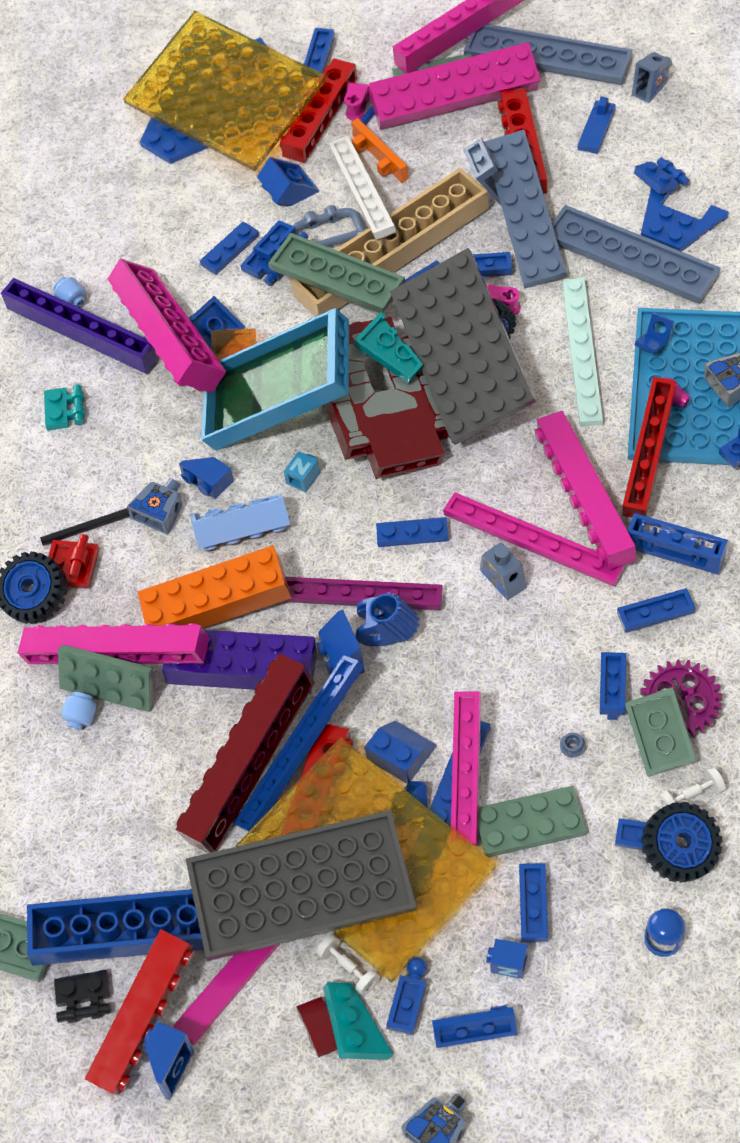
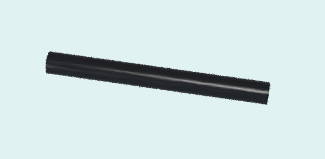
M128 508L42 536L40 539L42 545L45 546L51 544L53 540H62L130 517Z

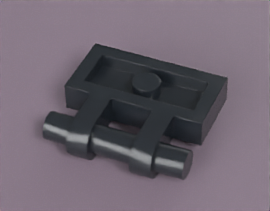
M107 970L54 979L57 1007L67 1006L65 1011L56 1012L58 1023L66 1021L69 1024L76 1023L77 1019L88 1017L98 1019L101 1018V1015L111 1014L110 1003L100 1004L101 999L110 998ZM90 1002V1006L76 1009V1004Z

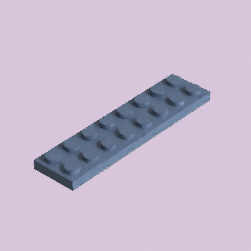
M490 24L471 34L464 48V55L472 54V56L529 42L536 67L539 70L622 84L633 49Z
M525 130L485 141L498 170L493 174V179L524 288L567 277Z
M564 205L552 222L558 246L699 304L720 274L721 267L567 205Z

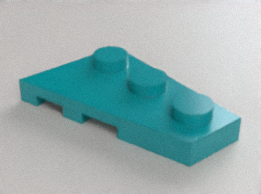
M380 312L354 340L353 345L409 384L420 372L423 363L411 348L401 341L397 336L398 332L396 329L390 327L385 320L386 317Z
M327 982L323 990L339 1058L390 1059L393 1053L352 983Z

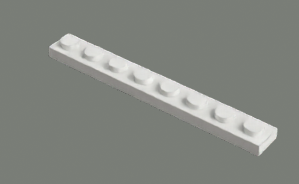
M349 136L329 142L330 149L375 240L396 233L395 226Z

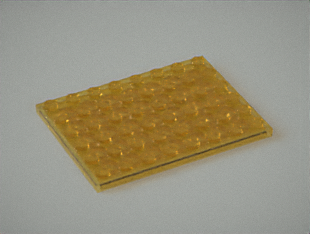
M194 10L125 95L123 101L126 105L256 171L325 83L326 76Z
M340 737L235 846L391 810L417 911L332 932L392 983L406 968L409 961L417 956L496 869V863Z

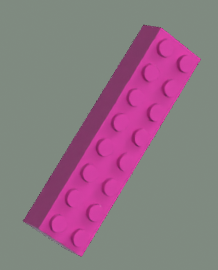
M527 42L369 83V96L379 130L498 100L501 99V91L525 88L526 92L537 90L540 77L530 44Z
M120 258L109 275L108 281L112 285V290L120 297L121 303L129 310V315L137 322L138 328L147 337V341L156 350V355L162 359L165 368L171 372L174 381L178 385L183 387L190 386L201 392L204 390L213 393L226 373L224 367L157 272L152 268Z

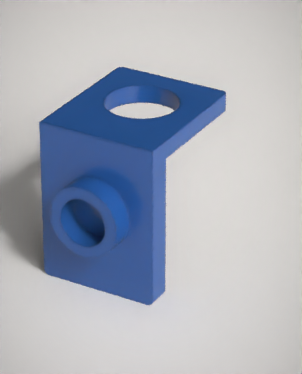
M654 312L651 316L647 333L637 339L634 345L655 354L667 345L674 321ZM656 321H661L665 324L666 330L664 333L656 331Z

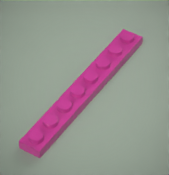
M455 492L443 509L445 516L611 586L616 585L625 569V565L608 570L605 562H600L597 551Z

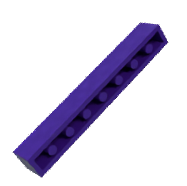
M13 278L1 292L8 310L145 374L149 372L159 359V356L155 353L156 350L146 338L16 278Z

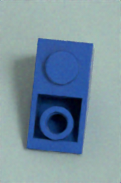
M215 457L183 460L179 463L182 479L188 484L193 483L205 496L210 495L216 499L234 482L231 468Z

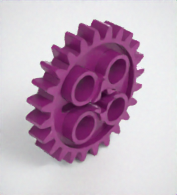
M677 659L676 666H672L667 661L666 669L660 665L657 666L658 674L652 671L649 672L651 680L644 679V686L646 688L640 689V695L648 696L659 692L661 689L672 687L675 688L677 694L676 687L672 682L676 680L681 698L685 700V709L690 716L689 719L685 718L682 703L678 698L688 732L691 736L695 738L696 730L704 734V725L713 727L712 719H718L719 713L717 711L722 710V703L719 702L722 700V694L717 693L720 691V684H714L716 676L708 677V668L700 671V663H697L693 668L690 667V660H687L684 666ZM686 681H691L695 683V685L693 687L688 688L685 687L683 683ZM695 703H699L703 705V708L700 710H694L693 708H691V706Z

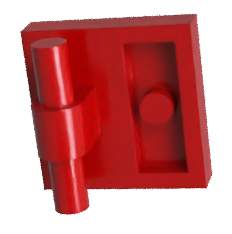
M80 534L78 542L52 541L48 557L62 568L61 570L66 575L64 578L67 580V587L88 589L90 587L100 548L98 544L87 543L89 536L86 534Z

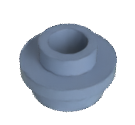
M568 733L560 741V750L567 757H578L585 751V741L577 733ZM576 744L577 748H569L568 745Z

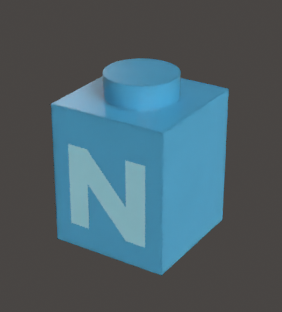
M300 451L296 453L284 470L286 484L305 493L320 473L318 460L313 455L304 454Z

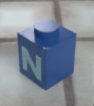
M495 938L494 948L489 947L486 963H490L491 973L523 979L528 955L527 944Z

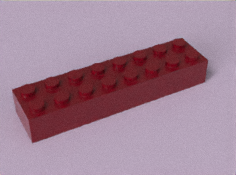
M279 653L276 659L270 662L267 669L268 673L264 680H261L255 688L254 697L251 702L246 703L241 719L238 724L233 725L228 741L225 746L220 747L215 763L212 768L207 769L203 776L202 785L190 798L188 809L177 820L175 830L189 844L206 853L218 851L233 822L315 684L305 665Z

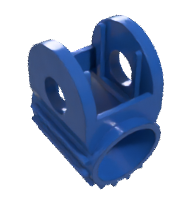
M388 592L387 594L362 600L357 605V614L366 620L365 625L360 626L356 630V639L363 645L387 646L397 641H407L413 637L415 632H417V627L420 626L418 614L394 593L390 594ZM371 634H379L380 636L373 637V636H370V635H371Z

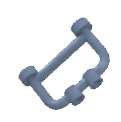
M334 205L327 206L324 209V214L316 215L314 211H308L304 214L303 220L293 225L297 230L296 235L299 236V231L303 228L314 229L320 223L327 221L334 223L341 217H351L357 230L316 242L326 247L348 242L366 230L356 210L352 208L337 210Z

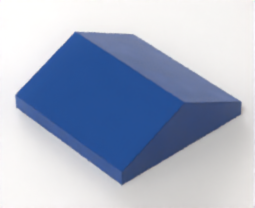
M215 296L189 318L214 355L245 328Z

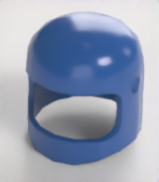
M662 908L655 911L649 917L644 939L650 952L660 957H669L681 948L686 932L685 921L682 916L675 910ZM647 932L656 943L661 945L676 944V947L671 951L655 949L647 939Z

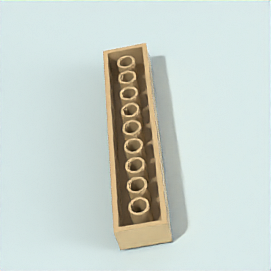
M458 168L389 214L396 233L375 240L369 227L335 250L390 272H395L489 209L488 191L463 169ZM290 279L293 296L315 317L334 308L339 309L350 302L296 279Z

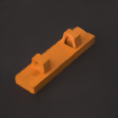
M358 118L351 122L354 137L352 144L356 152L359 153L367 149L379 161L377 163V172L382 177L392 173L401 183L408 180L407 165Z

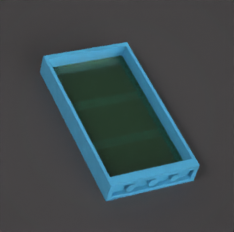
M334 308L219 360L226 373L213 393L204 391L201 440L212 449L219 450L348 395L349 319L338 309Z

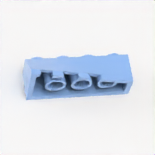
M282 494L252 500L249 506H246L245 503L233 504L227 507V511L218 508L210 509L204 516L200 517L198 512L190 514L198 548H204L205 551L217 548V544L220 543L234 544L240 542L242 537L257 538L268 530L279 532L285 530V526L290 525Z

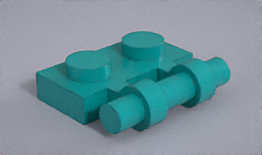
M74 385L71 394H68L66 387L44 390L45 427L47 431L69 428V420H74L76 425L84 423L85 408L83 407L85 397L81 385ZM68 404H74L72 410H68Z

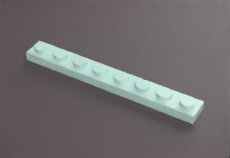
M585 279L562 280L579 424L580 427L603 425Z

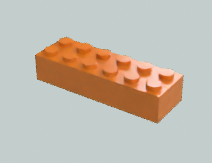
M274 545L137 591L144 622L154 626H165L166 624L188 625L194 623L201 625L202 628H206L291 599L282 562Z

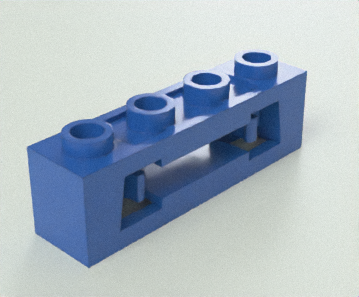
M634 513L627 530L635 544L636 551L719 575L726 557L727 539ZM647 524L660 527L659 533H657L656 527H653L651 531L647 530ZM698 539L714 543L713 548L706 547L705 541H701V545H699Z

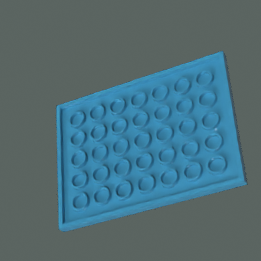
M638 308L636 340L647 333L651 316L654 312L673 320L674 323L667 345L655 354L635 346L627 460L634 459L653 377L664 378L666 376L676 381L691 398L684 408L673 403L660 461L730 465L719 454V448L738 436V429L740 428V400L728 408L704 379L706 363L740 353V312ZM656 321L655 323L656 331L664 333L666 330L665 324L661 321Z

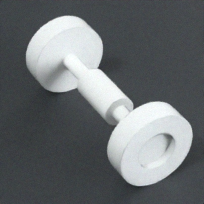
M712 767L705 771L707 782L701 785L695 784L682 791V795L674 799L668 791H664L658 794V799L661 806L664 807L683 799L687 801L701 794L702 790L709 786L718 794L725 790V783L717 769Z
M334 933L328 935L319 944L316 954L322 959L328 958L331 954L337 957L338 963L351 975L355 974L360 979L355 989L359 994L365 996L377 985L380 975L375 970H370L363 975L350 958L345 954L341 955L336 950L340 945L341 939Z

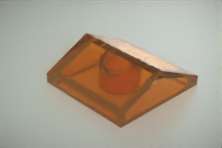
M256 328L211 330L212 352L218 360H222L257 344ZM256 366L239 374L255 373Z

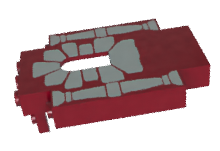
M386 317L385 320L390 327L395 328L392 318ZM373 320L357 321L349 324V394L324 404L344 459L348 460L367 456L375 479L441 465L445 452L440 440L450 437L422 369L409 384L387 369L394 389L374 393L363 363V359L368 357V355L353 345L354 340ZM328 334L325 335L324 339L326 348L328 346ZM409 337L401 338V341L407 344L414 352ZM327 350L313 357L311 370L317 386L327 383Z

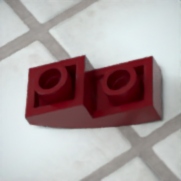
M322 997L296 1006L298 1015L307 1030L309 1040L318 1058L336 1051L337 1046L329 1011Z

